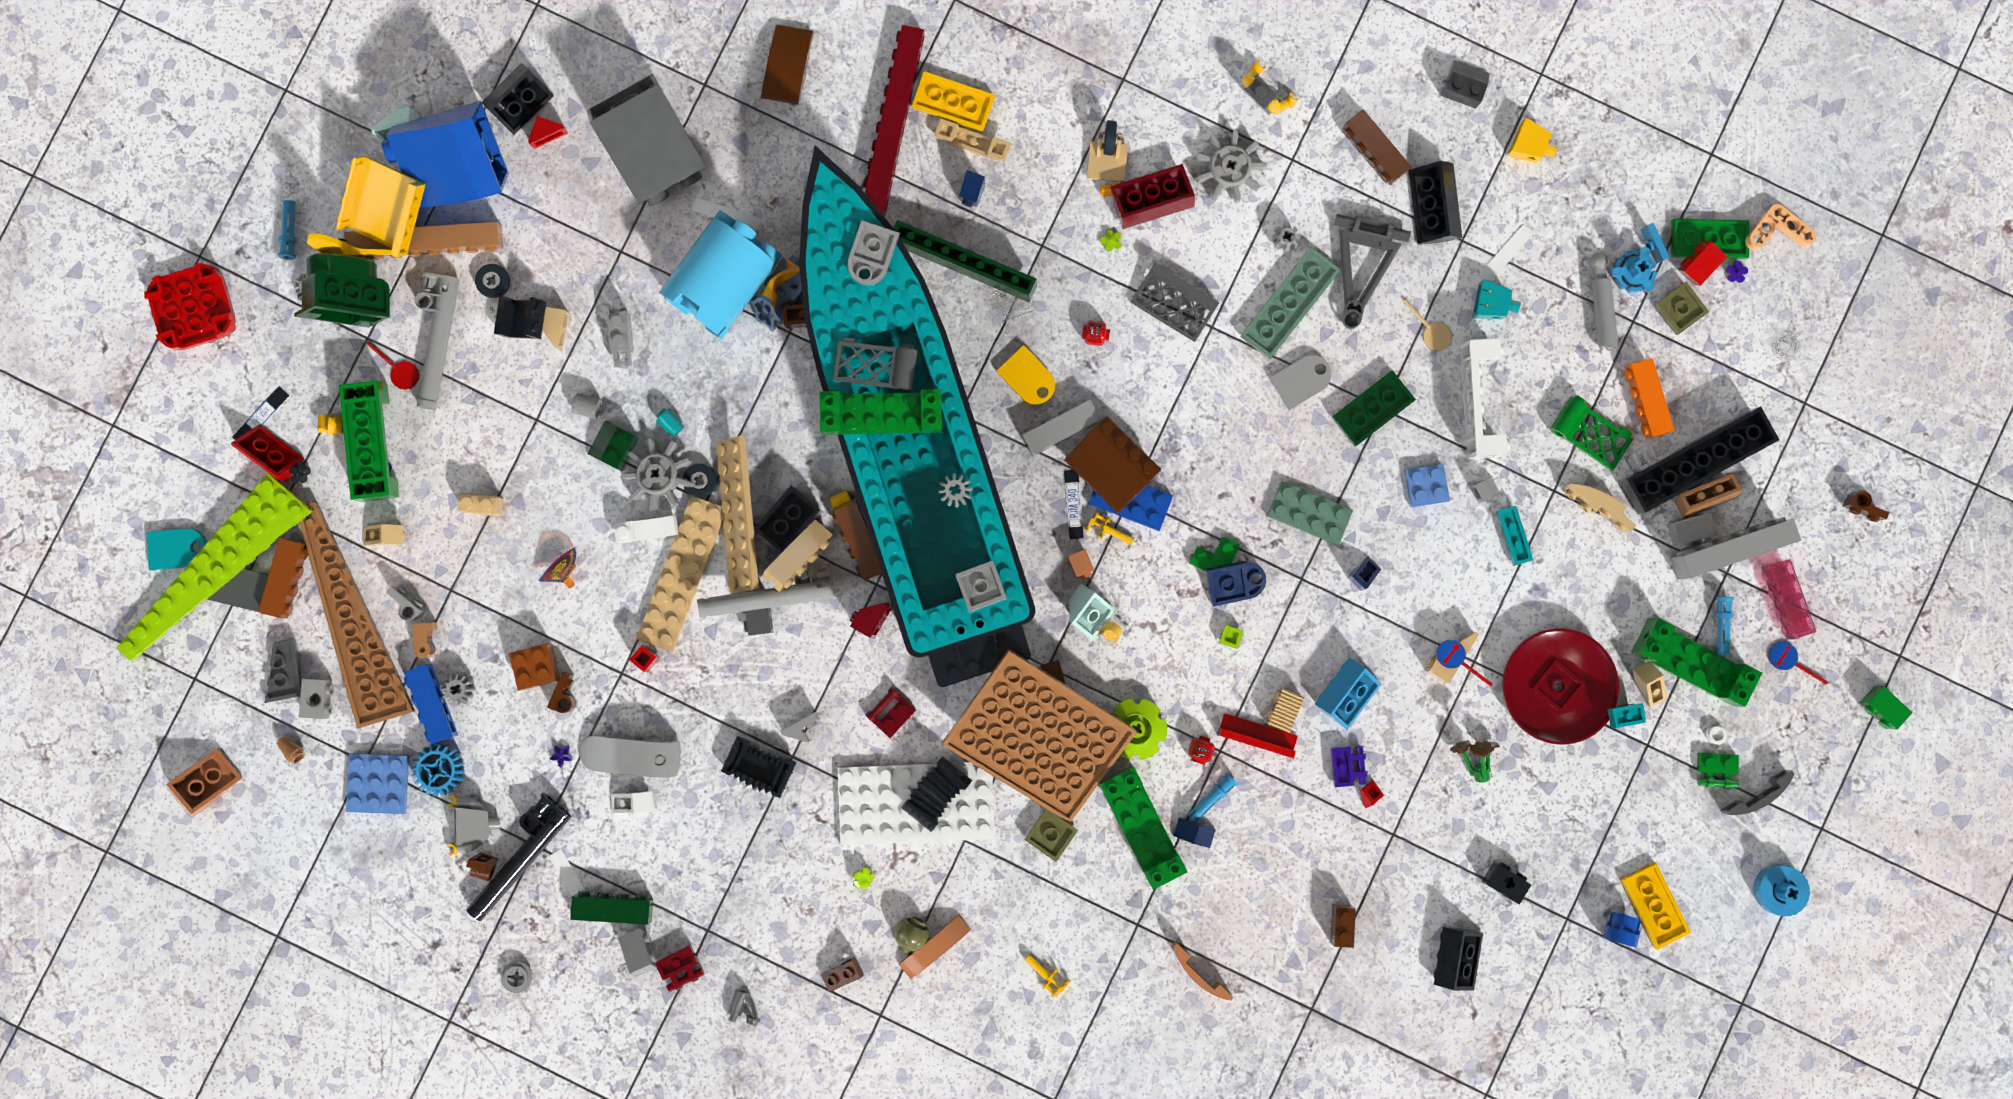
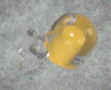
M1117 611L1113 616V621H1106L1100 627L1098 638L1103 644L1109 646L1116 644L1122 634V629L1128 628L1130 618L1123 617L1124 613L1122 611Z

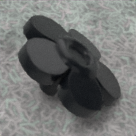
M298 462L296 467L292 466L289 469V473L293 475L291 476V481L293 483H298L299 481L305 483L308 480L306 475L311 473V469L305 467V463Z

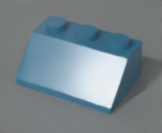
M1348 658L1324 692L1318 697L1315 705L1348 730L1382 684L1365 667Z

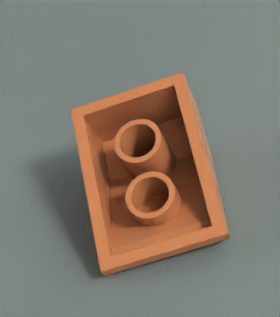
M217 748L167 783L166 788L186 813L193 818L239 782L242 777Z

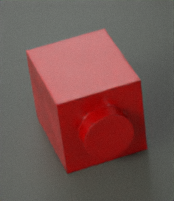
M641 645L629 661L643 672H649L660 659V656L648 646Z

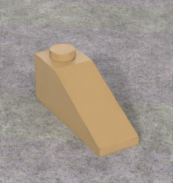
M1471 632L1458 640L1464 647L1466 655L1479 635L1477 632ZM1435 654L1434 657L1431 656L1428 659L1425 671L1444 683H1450L1459 667L1451 669L1442 666Z

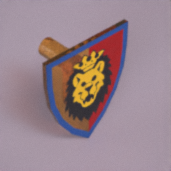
M576 548L570 549L556 559L538 581L564 583L568 588H572L575 583L568 576L576 567Z

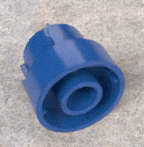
M1611 912L1610 919L1606 923L1603 938L1637 948L1641 932L1639 930L1641 920L1625 914Z

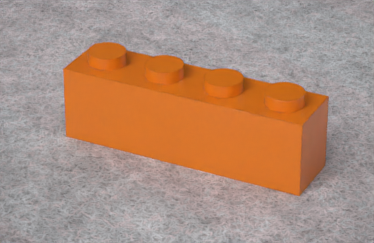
M1653 358L1625 366L1624 376L1629 381L1631 387L1630 396L1636 404L1635 412L1637 417H1640L1642 434L1646 439L1674 432V426Z

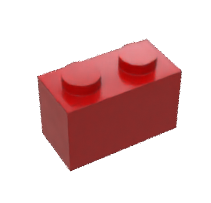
M1711 241L1700 242L1694 248V253L1681 262V267L1678 271L1692 284L1701 286L1728 256Z

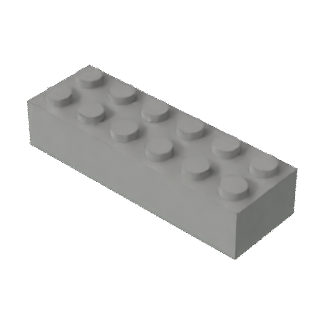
M1785 517L1775 518L1766 521L1764 524L1748 527L1747 530H1740L1729 534V536L1711 540L1712 542L1701 543L1693 546L1694 548L1675 552L1676 556L1671 557L1670 560L1677 579H1687L1802 540L1794 518L1788 520Z

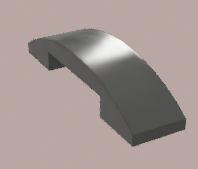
M1782 770L1768 779L1772 787L1747 803L1735 800L1721 809V813L1743 815L1767 806L1785 791L1793 779L1794 772L1792 770Z

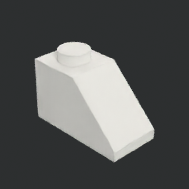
M652 791L611 794L612 813L653 811L654 799Z

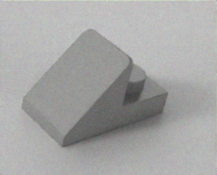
M814 712L780 732L784 736L810 742L803 728L806 727L808 730L817 725L816 721L820 718Z

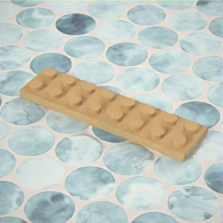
M737 436L716 442L722 501L721 509L725 513L723 529L730 594L759 590L745 436Z
M694 496L690 497L678 528L679 535L675 536L636 639L674 652L723 524L725 513L722 511L721 506Z

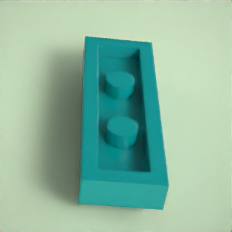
M1517 506L1496 511L1513 566L1533 561Z

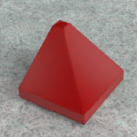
M1371 780L1360 790L1365 808L1373 806L1384 796L1374 780Z

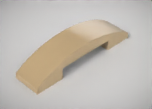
M940 119L934 134L935 138L952 146L999 161L1006 160L1011 147V142L978 134L944 119Z

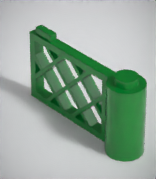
M1570 397L1550 427V431L1556 436L1567 440L1610 471H1613L1633 441V438L1630 437L1632 433L1623 427L1618 429L1589 409L1582 397ZM1587 414L1593 417V426H1585L1584 418ZM1605 425L1609 430L1610 436L1601 437L1599 426ZM1595 427L1597 438L1588 440L1586 429ZM1582 430L1584 441L1578 442L1572 438L1576 431ZM1617 436H1621L1626 440L1623 446L1616 448L1614 438ZM1610 438L1612 449L1604 451L1602 439ZM1597 441L1599 452H1592L1589 442ZM1613 451L1614 460L1610 464L1605 460L1604 453Z

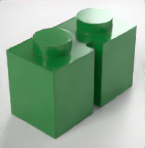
M1874 686L1860 702L1865 707L1864 711L1871 716L1875 715L1879 720L1878 723L1885 729L1898 730L1913 713L1884 686Z

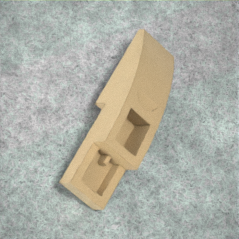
M1568 484L1562 488L1566 491L1565 495L1568 498L1576 500L1581 504L1580 508L1587 513H1594L1599 510V514L1603 518L1610 519L1615 523L1614 527L1620 532H1630L1637 526L1622 513L1626 506L1612 496L1600 490L1578 484Z

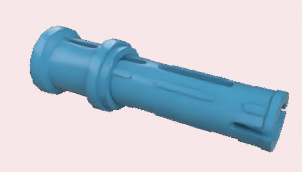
M283 200L282 235L278 238L280 242L278 257L292 260L296 259L294 245L297 243V239L294 237L295 201ZM288 213H289V227L287 226V215H288Z
M1716 596V600H1718V608L1715 613L1716 618H1718L1717 654L1730 655L1731 618L1734 616V613H1732L1734 597ZM1724 602H1726V610H1725V611H1724ZM1723 627H1725V644H1723Z
M1226 772L1225 777L1218 784L1215 783L1212 787L1213 790L1187 815L1197 823L1218 800L1226 798L1227 793L1239 784Z

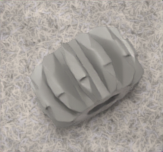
M953 473L952 481L946 476L945 480L948 483L940 482V485L945 487V489L939 490V494L946 493L941 500L946 501L950 498L947 505L951 506L953 501H955V507L958 508L960 500L963 505L967 504L963 499L964 497L971 499L972 496L966 494V492L973 491V488L965 487L970 483L969 480L962 483L964 475H960L957 480L956 474ZM957 485L960 486L958 489L961 490V493H956L953 496V492L950 491L951 488H955Z
M456 673L455 676L449 675V680L443 681L446 687H442L441 691H446L443 698H449V704L454 702L456 706H460L461 702L463 704L468 703L467 698L472 699L474 697L470 693L476 690L470 687L474 681H468V675L462 677L461 673ZM456 686H460V693H456V691H458L455 690Z

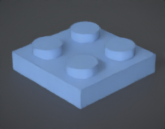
M1444 464L1404 470L1411 508L1450 501Z

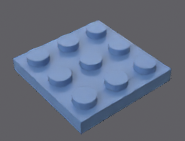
M349 754L346 812L406 814L409 756Z

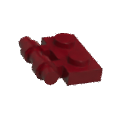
M691 945L656 961L657 970L662 980L670 977L672 981L666 985L669 992L675 989L679 990L683 988V985L691 981L695 982L699 980V977L705 975L702 968L696 971L693 968L699 961ZM686 969L688 975L679 979L677 973Z

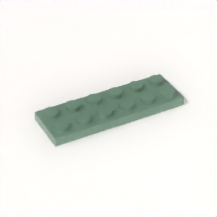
M1310 247L1240 337L1270 360L1341 270L1314 248Z

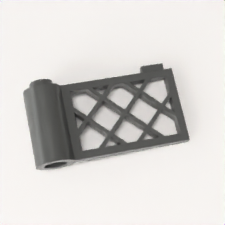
M843 337V341H838L833 381L912 391L918 351L914 350L912 345H902V348L855 343V339ZM843 346L851 347L855 352L847 360L842 356ZM865 349H871L875 356L865 362L859 354ZM885 351L893 352L892 360L885 365L879 356ZM858 356L864 364L854 371L848 362ZM878 358L883 367L876 373H873L868 364ZM845 364L853 372L846 378L838 377L839 369ZM864 367H867L872 376L866 380H861L857 373ZM886 369L890 374L889 383L880 382L876 376Z

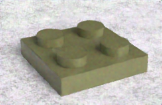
M1684 282L1654 304L1676 335L1709 313V310L1687 282Z
M1045 809L1024 840L1057 862L1078 832V829Z

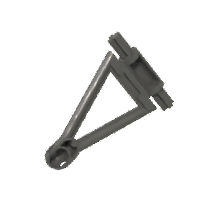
M1336 214L1334 225L1352 229L1351 232L1340 229L1339 238L1345 303L1342 323L1346 328L1354 329L1361 323L1366 304L1402 245L1390 241V238L1409 242L1411 231L1394 228V225L1391 223L1356 215L1355 218ZM1349 242L1387 251L1358 301L1354 300Z

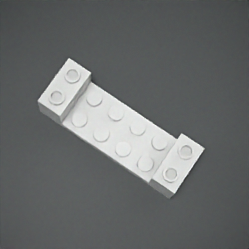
M1501 338L1469 340L1460 346L1467 459L1499 458L1508 454L1510 441L1507 439V434L1483 436L1486 425L1485 421H1482V414L1485 408L1484 403L1481 402L1483 384L1480 383V375L1482 374L1481 364H1492L1502 358L1504 345L1501 344Z

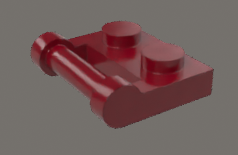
M890 687L885 697L871 712L868 711L865 716L891 738L914 714L916 709L894 688ZM895 698L898 702L880 721L876 716Z

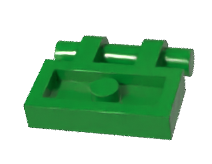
M1697 754V772L1705 773L1704 778H1698V786H1705V788L1722 787L1723 789L1738 788L1739 782L1738 780H1731V774H1738L1739 755ZM1713 773L1722 774V779H1714Z

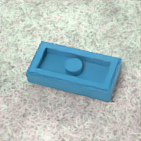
M1651 223L1642 228L1641 232L1646 240L1645 245L1651 249L1656 264L1669 258V254L1655 224Z

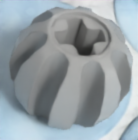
M1283 224V228L1278 226L1274 230L1277 235H1272V242H1277L1275 248L1277 250L1283 248V252H1290V248L1295 250L1298 247L1297 242H1300V235L1296 234L1298 229L1295 226L1291 229L1289 224Z

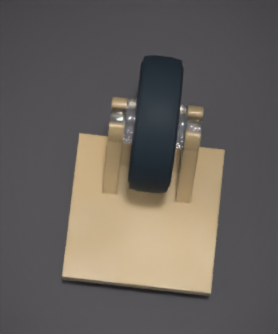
M1107 120L1105 132L1099 131L1098 141H1090L1087 179L1125 182L1128 144H1121L1122 133H1116L1117 121Z

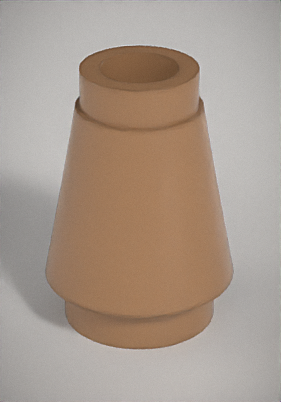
M286 736L281 737L276 742L287 762L296 764L304 758V749Z

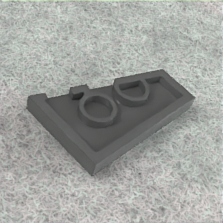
M289 639L273 642L270 662L271 672L270 678L267 681L268 692L264 703L301 696L302 674L296 640Z

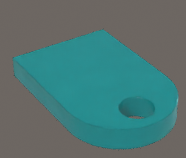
M193 529L146 532L149 570L186 568L199 553L193 550V545L199 542L202 549L207 544L205 536Z

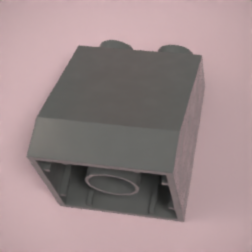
M653 73L587 110L589 123L638 204L646 200L649 206L657 205L669 197L667 188L678 182L685 188L698 182L703 177L699 170L706 166Z

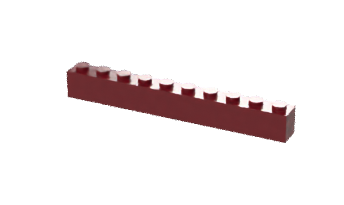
M902 25L901 31L898 30L896 34L898 45L897 49H893L892 60H894L893 67H889L888 71L890 81L889 85H885L884 89L886 100L885 104L882 103L880 107L882 118L881 122L878 121L876 125L878 136L877 140H873L872 143L874 154L873 158H869L867 169H870L869 176H865L863 185L866 188L865 194L884 217L886 216L925 38L924 29Z

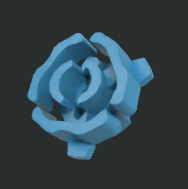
M1642 247L1640 251H1628L1616 259L1611 273L1615 284L1620 290L1628 286L1623 282L1622 277L1630 284L1640 285L1639 287L1627 288V293H1638L1641 290H1645L1648 293L1655 288L1653 282L1657 272L1652 271L1656 267V263L1649 256L1651 249ZM1631 257V258L1627 259V260L1625 261V263L1623 264V267H1621V262H1622L1625 258Z

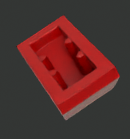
M537 116L528 142L533 149H536L568 134V131L562 124Z

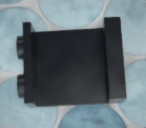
M499 296L494 334L506 338L541 339L546 301L530 297V300H514L505 296Z

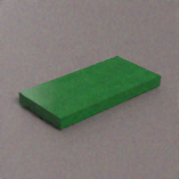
M1672 219L1671 257H1690L1694 253V248L1697 244L1711 241L1728 256L1726 259H1748L1749 248L1746 246L1745 240L1749 234V220Z

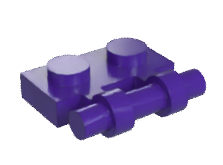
M1355 746L1356 754H1351V747L1330 748L1334 787L1354 786V778H1359V785L1367 784L1366 777H1368V771L1365 770L1366 753H1364L1363 746ZM1357 760L1358 771L1353 772L1352 761Z

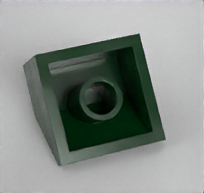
M605 420L587 454L622 471L630 457L628 453L633 451L639 437Z

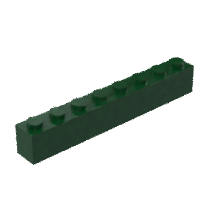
M896 221L893 228L900 234L899 237L908 252L1030 303L1037 288V278L904 222Z

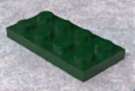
M1391 370L1331 418L1354 447H1356L1416 399L1395 372Z

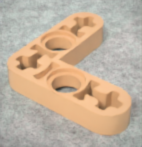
M1774 204L1766 210L1748 234L1745 243L1749 249L1758 250L1766 244L1778 228L1799 246L1807 247L1816 240V233L1784 206ZM1787 221L1794 224V230L1788 228ZM1762 223L1768 224L1770 230L1765 231L1762 228ZM1758 235H1760L1761 237H1759V239L1757 240V244H1756V243L1754 242V241H1755V237H1757Z

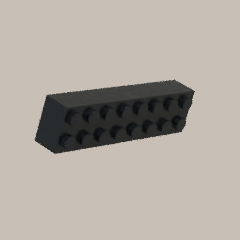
M1760 406L1749 410L1619 482L1637 514L1646 513L1780 439Z

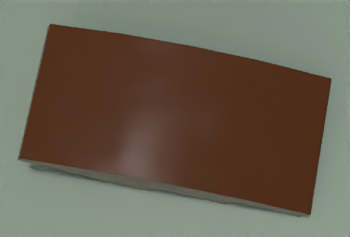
M776 25L763 81L762 99L799 105L810 57L813 31Z

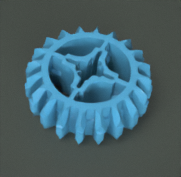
M433 744L430 745V749L424 747V753H417L420 759L413 760L417 766L411 767V770H416V773L412 774L411 777H417L418 780L414 784H421L419 790L426 789L427 795L432 792L433 796H438L439 793L442 796L446 795L447 792H453V787H459L457 781H463V777L459 776V774L465 773V770L460 769V766H464L465 763H459L458 760L462 756H455L457 750L453 749L450 751L451 746L449 745L444 747L443 744H438L436 747ZM434 754L441 755L435 763L427 762ZM448 760H449V762H450V764H451L452 770H450V769L447 767V762H448ZM440 766L439 769H441L442 773H436L437 771L434 767ZM425 770L429 772V779L426 777ZM441 777L450 778L444 785H436Z

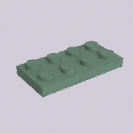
M1281 481L1267 517L1338 546L1353 510Z

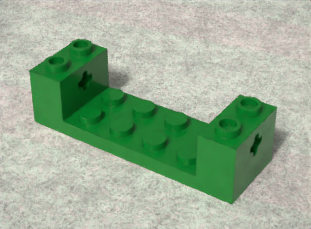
M378 380L339 385L350 500L368 502L399 498L398 480L389 475L382 404H390L388 385Z
M921 389V393L840 394V391H819L821 435L942 433L941 389Z
M1660 618L1647 619L1631 653L1646 661H1651L1653 665L1733 707H1746L1763 674L1762 672L1747 664H1736L1675 632V626Z
M1131 765L1102 780L1099 785L1151 888L1154 890L1188 873L1144 789L1135 767Z

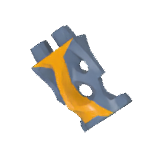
M792 255L789 259L783 257L773 273L764 282L766 288L763 292L750 300V303L755 308L756 320L764 323L772 332L776 329L778 321L781 322L783 320L782 306L789 301L795 302L802 294L799 258L795 255ZM793 286H797V287H798V289H796V290H792L791 288H792ZM778 289L784 291L782 296L777 295L776 291Z

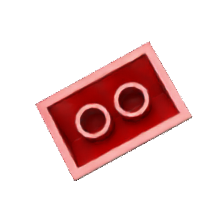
M260 424L231 442L234 448L277 480L288 482L292 476L289 473V469L292 466L296 467L298 462L304 461V457Z

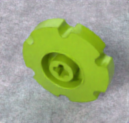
M1130 698L1114 706V716L1130 726H1137L1139 724V729L1141 730L1140 733L1137 732L1120 756L1131 760L1133 755H1138L1139 759L1143 760L1155 755L1160 750L1157 745L1158 742L1165 741L1167 736L1166 719L1158 717L1161 710L1154 703L1145 699H1140V702L1135 704L1133 699Z

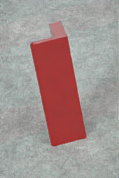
M1226 713L1223 715L1218 731L1219 736L1294 759L1297 735Z

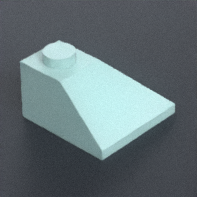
M400 106L371 128L372 133L382 141L388 140L386 134L391 127L418 119L416 111L410 106Z
M1081 583L1070 597L1069 622L1093 640L1115 609L1094 591Z

